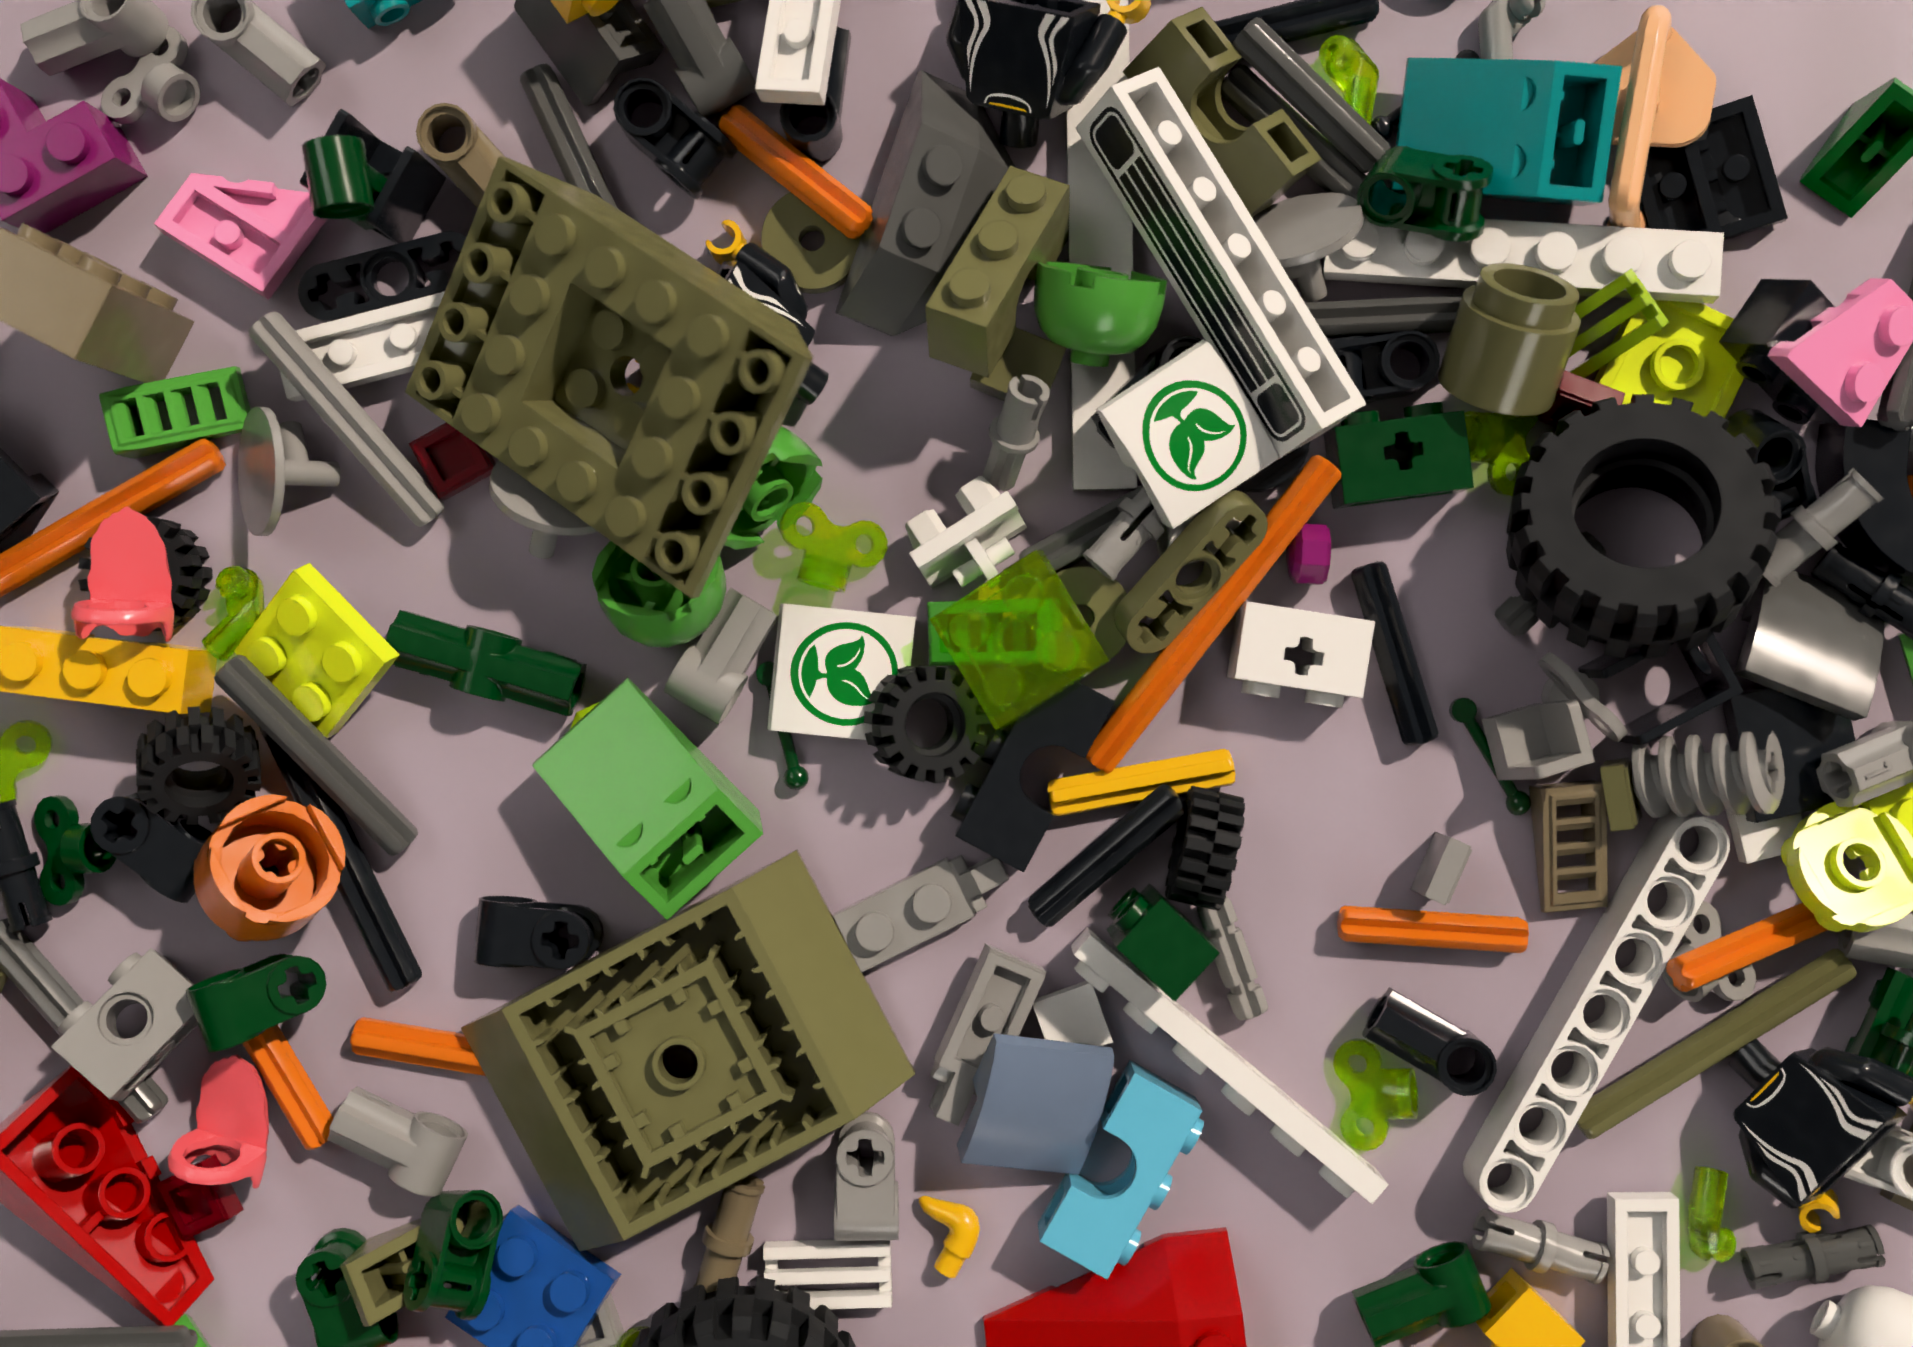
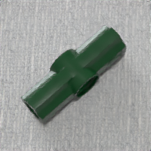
M399 610L386 636V641L400 654L393 663L395 667L450 681L449 686L451 688L491 700L505 702L507 698L564 716H572L581 698L586 681L587 664L556 653L522 645L523 640L478 626L467 625L466 628L406 610Z

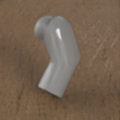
M1493 0L1481 12L1478 20L1480 59H1513L1512 37L1528 24L1532 18L1539 16L1543 12L1546 0Z

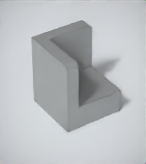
M1576 699L1534 703L1481 719L1498 781L1542 779L1595 762L1581 707Z

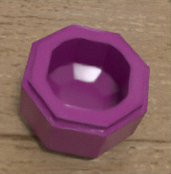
M1305 524L1286 549V564L1289 577L1294 584L1321 585L1327 581L1331 560L1330 529L1327 528V525Z

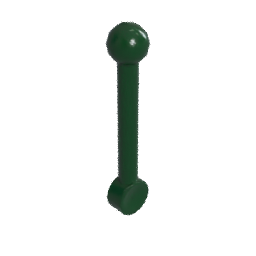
M771 661L762 663L756 672L758 681L767 688L769 699L774 662ZM778 731L787 765L784 782L790 789L800 790L808 783V773L805 768L799 765L792 734L790 732Z
M1469 698L1455 699L1449 707L1451 718L1456 722L1464 723L1497 779L1486 736L1475 719L1477 714L1476 704ZM1512 780L1498 781L1507 795L1506 807L1510 813L1523 815L1529 811L1531 800L1527 793L1519 791Z

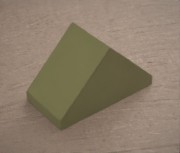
M458 1211L456 1225L461 1234L465 1227ZM421 1218L368 1238L340 1265L364 1327L371 1326L406 1306L403 1294L404 1283L413 1260Z

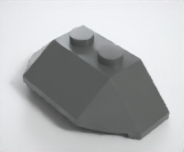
M923 70L917 73L871 206L873 222L861 236L835 311L838 315L890 336H896L926 322L925 305L1010 166L1015 167L1005 146L1000 143L999 135L984 107L972 104L967 98L965 90Z

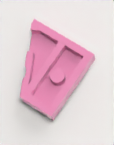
M191 173L155 221L154 225L164 235L269 300L327 219L313 215L309 192L278 189L274 182L246 180L234 183L226 180L223 176Z
M1868 279L1848 293L1841 305L1829 307L1810 320L1813 329L1794 342L1780 341L1771 348L1767 355L1841 426L1860 428L1863 426L1913 342V300L1892 279Z

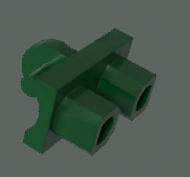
M1887 967L1883 978L1877 980L1868 998L1871 1005L1857 1035L1850 1038L1845 1052L1876 1059L1913 1077V978Z

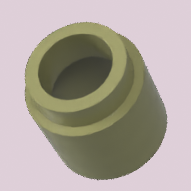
M1497 263L1483 267L1477 284L1468 287L1463 292L1438 372L1440 384L1458 399L1491 412L1514 416H1532L1547 412L1553 405L1581 325L1580 317L1575 312L1580 297L1578 290L1563 278L1530 266Z

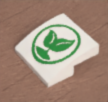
M1201 340L1096 409L1123 464L1135 469L1162 524L1173 529L1279 459L1266 430L1246 395L1209 341Z
M780 603L767 730L866 740L865 734L872 732V724L864 723L865 712L873 713L875 703L868 701L872 692H881L885 688L880 681L887 675L897 676L899 674L898 669L911 666L916 617Z

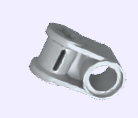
M865 1111L840 1129L836 1155V1182L834 1183L835 1241L899 1240L898 1181H895V1138L893 1128L889 1122L877 1113ZM859 1140H871L873 1148L872 1157L860 1156Z

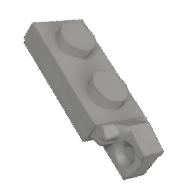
M962 855L949 861L946 857L834 913L833 918L862 973L975 917V913L987 907L982 894L1008 881L1009 875L1003 862L993 856L969 868Z
M985 943L934 1057L935 1062L930 1076L939 1081L929 1108L933 1110L935 1117L959 1126L972 1095H976L973 1077L993 1034L1020 1035L1046 977L1047 971L1041 966Z

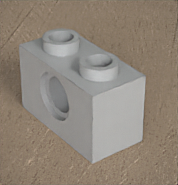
M152 948L143 956L136 952L126 958L108 978V982L113 986L94 1005L89 1001H85L75 1008L59 1025L58 1031L63 1035L51 1046L52 1049L110 1100L122 1102L198 1025L185 991L194 983L163 955ZM142 1004L148 1016L145 1028L137 1036L123 1039L116 1028L118 1015L129 1005Z

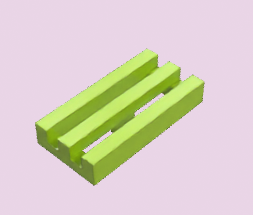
M1632 268L1576 305L1575 312L1581 319L1625 289L1633 299L1578 335L1569 357L1639 311L1643 313L1647 321L1570 370V373L1583 378L1589 376L1669 323Z

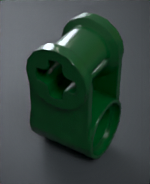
M1395 146L1386 150V154L1373 165L1357 192V205H1361L1363 216L1372 224L1380 227H1392L1429 234L1445 241H1471L1483 234L1485 219L1480 214L1483 189L1492 182L1493 167L1489 162L1470 155H1446L1417 150L1408 146ZM1383 179L1397 182L1403 187L1406 194H1398L1391 191L1385 185Z
M280 953L270 955L242 968L209 977L190 986L185 991L208 1052H217L244 1043L260 1035L270 1027L310 1011L323 998L327 984L325 973L321 966L311 958ZM285 972L297 973L298 981L290 985L291 996L278 992V986L287 981Z
M484 1190L442 1191L440 1195L432 1197L426 1203L421 1214V1225L413 1260L404 1283V1303L407 1309L414 1312H423L429 1307L455 1312L456 1317L468 1321L476 1319L482 1312L490 1292L491 1269L503 1222V1212L500 1203L493 1194ZM463 1206L467 1213V1224L464 1231L460 1234L456 1225V1216L459 1209ZM443 1283H448V1284H450V1285H451V1289H450V1288H445V1287L443 1286Z
M338 1228L324 1234L316 1244L314 1252L308 1254L297 1269L295 1277L297 1289L302 1296L314 1327V1335L318 1347H384L393 1344L398 1337L399 1324L397 1312L390 1314L371 1326L364 1327L340 1267L366 1241L365 1237L356 1230ZM316 1273L317 1275L311 1280V1277Z

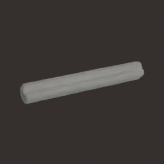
M270 312L252 325L249 329V335L410 520L416 526L422 527L438 516L445 508L443 500L438 498L436 492L284 317L278 312Z

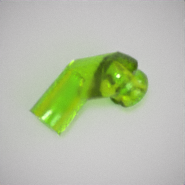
M1343 35L1331 36L1324 41L1319 51V60L1322 67L1343 93V99L1371 125L1379 83V70L1362 47L1352 38H1347Z
M236 565L223 569L216 579L215 587L220 590V595L225 598L227 616L202 639L204 647L214 657L223 662H226L235 653L234 650L265 609L264 585L260 577L253 570L243 569Z
M1696 1166L1694 1168L1688 1205V1244L1692 1252L1704 1261L1712 1258L1719 1262H1726L1732 1258L1736 1249V1237L1733 1231L1729 1228L1721 1227L1729 1174L1710 1167Z

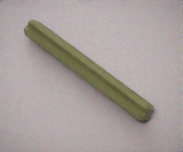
M1838 948L1829 950L1592 1096L1576 1125L1588 1139H1595L1738 1051L1749 1042L1759 1038L1850 982L1857 974L1855 967Z

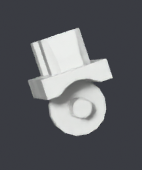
M978 476L962 486L955 495L967 514L960 521L946 529L935 510L932 509L923 511L905 524L909 539L914 548L909 554L931 589L953 575L961 587H964L981 575L985 577L992 589L1000 586L1004 582L995 566L1015 554L1008 540L1027 528L1018 511L1019 508L1009 492L1005 491L1000 494L983 476Z

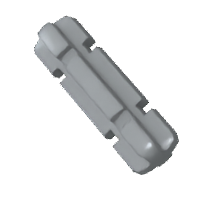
M1226 896L1225 902L1221 905L1219 911L1198 906L1197 911L1205 931H1210L1211 934L1208 939L1220 952L1214 960L1223 985L1231 990L1227 996L1234 1015L1239 1020H1247L1265 1013L1268 1009V1004L1262 987L1259 983L1255 984L1254 982L1258 976L1242 930L1234 925V922L1238 921L1231 900Z

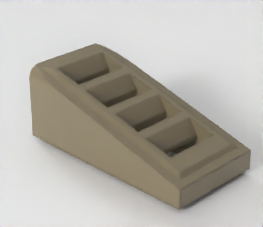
M1584 780L1529 786L1541 911L1548 913L1608 907L1607 808L1602 782ZM1580 804L1581 816L1557 818L1556 806ZM1583 829L1584 840L1557 843V831ZM1585 853L1586 865L1557 868V856ZM1588 879L1589 890L1558 893L1557 881Z

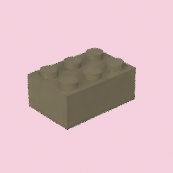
M22 223L17 234L0 227L1 322L75 360L144 383L166 379L195 322L173 310L178 301L177 298L123 273L121 269L94 255L83 252L57 238H52L29 225Z

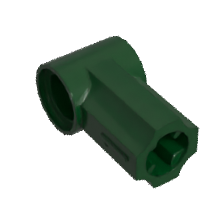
M330 135L304 142L302 152L313 215L324 219L348 218L365 230L375 229L366 221V218L375 209L374 203L387 178L368 165L363 139L349 135Z
M1453 1241L1433 1246L1415 1258L1413 1267L1351 1291L1359 1314L1375 1347H1381L1436 1324L1444 1328L1462 1327L1483 1318L1489 1313L1492 1308L1491 1302L1466 1243Z

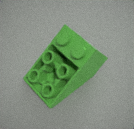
M628 677L532 764L534 769L619 874L666 920L672 917L763 835L760 811Z

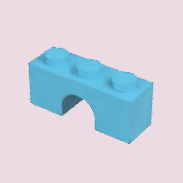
M1129 1060L1108 1097L1101 1116L1103 1129L1123 1140L1131 1148L1129 1164L1118 1177L1105 1182H1095L1077 1174L1066 1173L1038 1221L1039 1241L1107 1280L1117 1263L1125 1266L1139 1244L1141 1231L1136 1228L1148 1207L1157 1210L1168 1194L1173 1180V1176L1168 1174L1176 1157L1179 1152L1185 1155L1189 1154L1201 1135L1204 1121L1199 1118L1202 1109L1196 1097Z

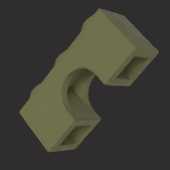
M1200 7L1170 20L1122 72L1130 79L1160 67L1251 217L1271 206L1322 158L1283 109L1255 122L1250 127L1239 125L1229 117L1222 104L1221 86L1227 72L1242 56L1206 10Z
M1013 166L1008 168L925 305L929 357L987 378L990 377L1016 331L1017 304L1026 278L1035 281L1037 264L1039 262L1044 264L1047 261L1056 262L1069 239L1070 185Z

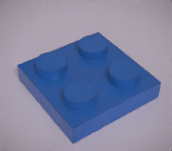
M517 1205L509 1211L499 1232L491 1269L490 1292L482 1312L476 1319L468 1321L456 1317L455 1312L449 1310L445 1318L487 1347H577L622 1274L587 1250L579 1252L572 1240L522 1206Z

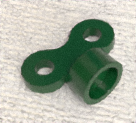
M61 795L43 798L38 803L34 813L36 830L44 840L48 853L47 861L40 874V886L46 900L57 906L75 903L82 896L85 884L83 874L105 872L116 861V857L102 849L94 841L90 830L91 823L78 824L79 815L76 806L68 797ZM55 812L59 816L58 826H56L54 822ZM61 875L64 877L65 880L64 889L60 885Z

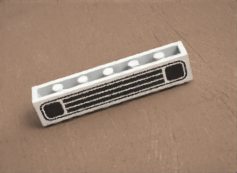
M1160 67L1112 85L1076 126V130L1206 341H1209L1246 395L1280 459L1321 436L1367 403Z

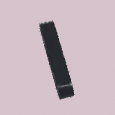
M446 231L317 264L308 269L300 280L298 287L300 303L308 314L326 323L445 292L451 275L442 269L424 274L416 257L421 255L422 261L430 267L444 264L449 261L448 250L454 248L460 254L466 236L458 232ZM401 262L406 266L409 273V281L406 288L395 296L383 295L377 286L379 271L388 263ZM358 271H360V281L355 275ZM425 275L431 282V285L428 287H425ZM331 280L342 288L361 285L369 297V301L365 303L364 296L356 291H352L336 297L337 308L332 309L329 305L319 301V295H323L328 291L327 282Z

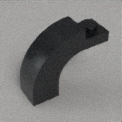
M1866 419L1861 428L1841 426L1834 423L1820 424L1815 461L1819 497L1846 476L1851 468H1854L1884 498L1879 503L1876 502L1837 536L1846 548L1855 553V555L1885 574L1889 570L1894 571L1903 577L1900 582L1901 584L1913 587V497L1907 480V463L1912 426L1907 431L1899 432L1890 427L1881 426L1878 420Z

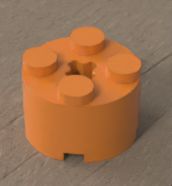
M263 795L249 799L232 809L207 839L194 861L195 892L206 915L218 927L223 929L229 937L243 942L252 940L269 941L286 937L304 927L332 899L340 883L342 870L345 866L346 853L338 829L323 811L311 804L306 807L300 803L286 800L288 796ZM260 863L264 868L275 865L280 874L276 876L273 872L266 873L260 866Z

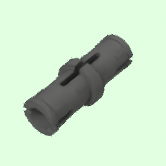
M1871 1224L1829 1234L1815 1235V1233H1809L1808 1231L1798 1232L1795 1239L1765 1246L1745 1247L1740 1250L1741 1257L1745 1259L1741 1260L1746 1279L1753 1290L1807 1279L1812 1284L1828 1282L1829 1275L1857 1269L1883 1267L1886 1263V1259L1882 1255L1885 1254L1882 1241L1875 1227Z

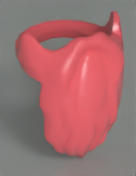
M128 506L123 507L119 512L112 513L109 518H105L101 522L91 540V569L87 576L90 599L76 602L73 605L71 618L74 621L75 634L78 638L84 639L88 637L95 627L104 625L122 636L134 635L145 637L156 628H160L165 641L169 642L173 635L175 610L172 603V578L165 544L157 528L149 521L147 516L132 510Z
M236 1054L224 1057L220 1061H215L202 1077L200 1102L196 1108L197 1129L181 1136L175 1142L168 1155L169 1171L178 1179L192 1184L221 1185L250 1177L254 1189H257L261 1183L267 1159L269 1136L268 1100L257 1069ZM204 1154L212 1156L216 1154L219 1162L227 1165L204 1168L191 1163L198 1156Z

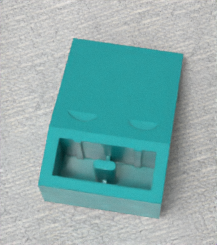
M1409 57L1406 61L1396 146H1408L1417 150L1446 155H1470L1489 162L1493 167L1492 182L1487 187H1484L1482 198L1569 206L1603 203L1622 66L1557 60ZM1393 180L1391 181L1390 190L1404 191L1401 185Z

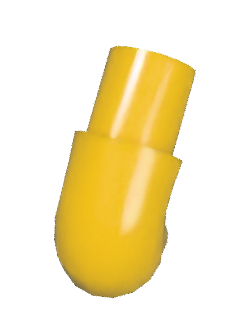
M923 1195L918 1200L923 1212L949 1228V1232L943 1240L944 1247L934 1267L942 1275L956 1278L966 1258L971 1257L978 1241L980 1232L978 1216L972 1208L964 1204Z

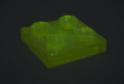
M1034 550L929 619L995 730L1005 728L1110 662L1043 550Z

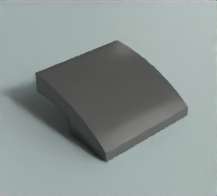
M1793 571L1777 587L1773 586L1762 575L1755 592L1747 606H1745L1741 620L1750 624L1734 674L1853 721L1867 718L1880 668L1885 621L1875 615L1871 618L1866 617L1858 611L1861 606L1827 583L1802 573Z

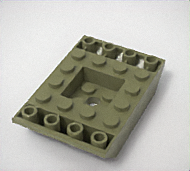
M498 157L405 393L693 599L700 596L813 360V356L794 323L599 196L512 159ZM633 358L639 363L640 371L643 375L642 384L635 394L628 388L625 380L626 367Z
M798 849L675 913L668 920L664 919L461 1027L579 1252L625 1241L853 1121L915 1075L911 1062L863 972L861 973L831 911ZM672 1045H684L690 1048L696 1055L698 1062L696 1073L688 1078H676L670 1075L663 1065L665 1049Z

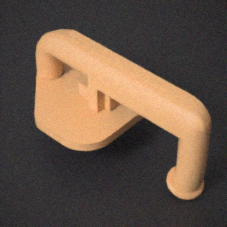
M1653 5L1647 8L1641 15L1638 30L1593 63L1622 66L1611 145L1618 146L1608 198L1610 216L1607 226L1647 227L1646 217L1640 210V201L1649 148H1678L1689 145L1705 133L1711 120L1716 90V76L1711 68L1672 27L1671 14L1666 7L1661 5Z

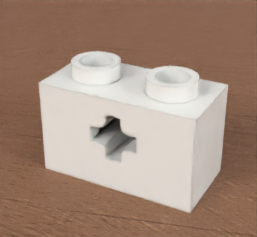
M1246 601L1236 613L1226 678L1243 680L1241 693L1279 698L1281 686L1306 690L1305 703L1343 708L1344 696L1363 698L1375 621ZM1301 639L1302 650L1313 653L1311 665H1300L1296 674L1295 663L1284 660L1285 648L1297 647Z

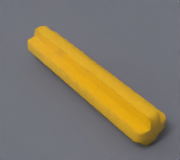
M1217 749L1117 767L1110 773L1095 771L1056 778L1048 782L1047 791L1053 814L1055 816H1065L1141 802L1163 784L1170 786L1178 795L1187 794L1191 786L1205 789L1231 786L1235 783V766L1229 750Z

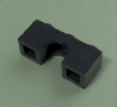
M1048 665L1043 666L1039 675L1028 670L1010 703L1019 708L1020 711L1009 732L998 726L980 759L991 765L979 788L967 783L950 815L960 821L955 836L1024 873L1054 817L1051 810L1031 800L1021 788L1020 772L1024 761L1032 752L1045 746H1060L1085 758L1115 701Z

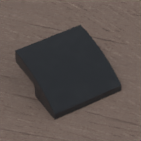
M1753 95L1712 108L1709 126L1705 133L1695 142L1678 148H1649L1641 195V204L1648 228L1724 233V240L1785 222L1788 219Z
M1768 687L1744 691L1722 703L1732 751H1738L1742 732H1752L1759 750H1765L1768 736L1772 731L1777 736L1782 751L1785 784L1779 807L1773 814H1759L1752 806L1745 814L1747 821L1754 823L1764 822L1819 809L1835 802L1831 796L1822 791L1816 769L1821 764V754L1855 741L1852 721L1850 719Z

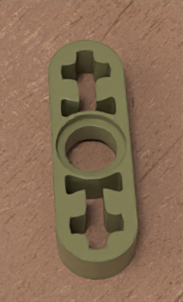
M1231 490L1202 509L1118 604L1114 615V622L1116 628L1132 649L1139 653L1150 654L1167 647L1263 541L1268 527L1266 515L1247 494ZM1232 518L1242 521L1234 530L1226 526ZM1209 542H1211L1217 549L1219 548V550L1214 555L1206 547V545ZM1194 560L1204 561L1203 571L1195 581L1186 585L1176 584L1177 575L1184 565ZM1166 590L1174 599L1171 603H1169L1164 595L1161 597ZM1145 616L1152 619L1155 618L1150 625L1140 622Z

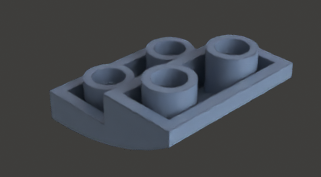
M994 1033L973 1077L977 1101L957 1142L961 1163L1079 1175L1092 1146L1105 1106L1115 1058L1112 1047Z

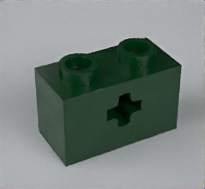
M1442 402L1425 403L1403 408L1404 418L1380 421L1378 410L1356 412L1341 421V426L1334 427L1323 434L1326 458L1342 473L1341 479L1331 490L1333 509L1455 494L1474 488L1464 410L1444 413ZM1395 444L1397 449H1408L1409 460L1400 464L1395 459L1385 460L1384 449Z
M1150 883L1141 893L1134 887L1128 890L1108 913V916L1114 921L1107 928V931L1115 947L1174 1002L1220 954L1206 935Z

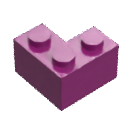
M0 78V218L2 221L17 228H20L22 223L47 234L148 177L119 123L114 122L106 114L83 100L46 121L33 97Z

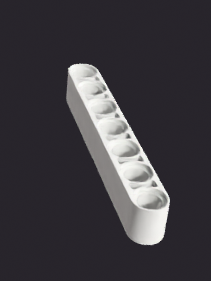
M1670 812L1666 817H1660L1653 825L1610 900L1608 907H1606L1467 1151L1463 1162L1464 1176L1468 1184L1494 1210L1503 1213L1517 1212L1527 1207L1534 1199L1725 864L1730 851V840L1725 828L1716 820L1695 814L1693 816L1678 817L1674 812ZM1694 827L1698 834L1699 843L1696 851L1691 856L1684 858L1680 851L1679 842L1682 834L1687 829ZM1663 882L1667 889L1668 898L1666 904L1661 910L1651 913L1647 903L1649 892L1654 886ZM1633 939L1636 944L1634 960L1628 966L1618 968L1615 960L1617 948L1622 942ZM1602 995L1605 1000L1603 1014L1598 1020L1592 1023H1585L1583 1017L1585 1004L1594 996ZM1565 1051H1572L1574 1057L1572 1069L1560 1078H1553L1551 1073L1553 1060ZM1533 1107H1541L1543 1117L1539 1126L1531 1132L1520 1133L1519 1123L1522 1115ZM1510 1163L1511 1174L1505 1184L1499 1187H1488L1487 1179L1491 1170L1500 1164Z

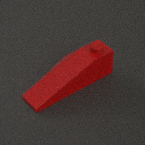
M70 1065L0 1124V1203L158 1326L174 1325L213 1282L214 1277L194 1237L192 1236L184 1240L156 1185L160 1182L158 1176L162 1173L153 1155L148 1157L132 1125L135 1121L116 1100H110Z
M1222 1227L1162 1234L1144 1242L1145 1247L1136 1250L1125 1266L1117 1263L1108 1280L1090 1271L1060 1286L1050 1285L983 1316L986 1347H1246L1243 1312L1227 1229Z

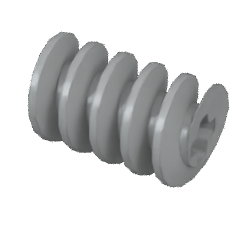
M1773 731L1768 736L1765 750H1759L1752 732H1742L1738 751L1731 750L1725 733H1716L1714 735L1711 752L1704 751L1698 735H1688L1684 754H1678L1672 736L1661 737L1657 755H1652L1649 742L1643 745L1633 744L1631 767L1634 791L1645 812L1652 818L1666 817L1671 811L1678 817L1693 816L1697 810L1705 816H1716L1724 808L1732 815H1745L1752 806L1759 814H1773L1781 802L1785 784L1784 762L1778 738Z

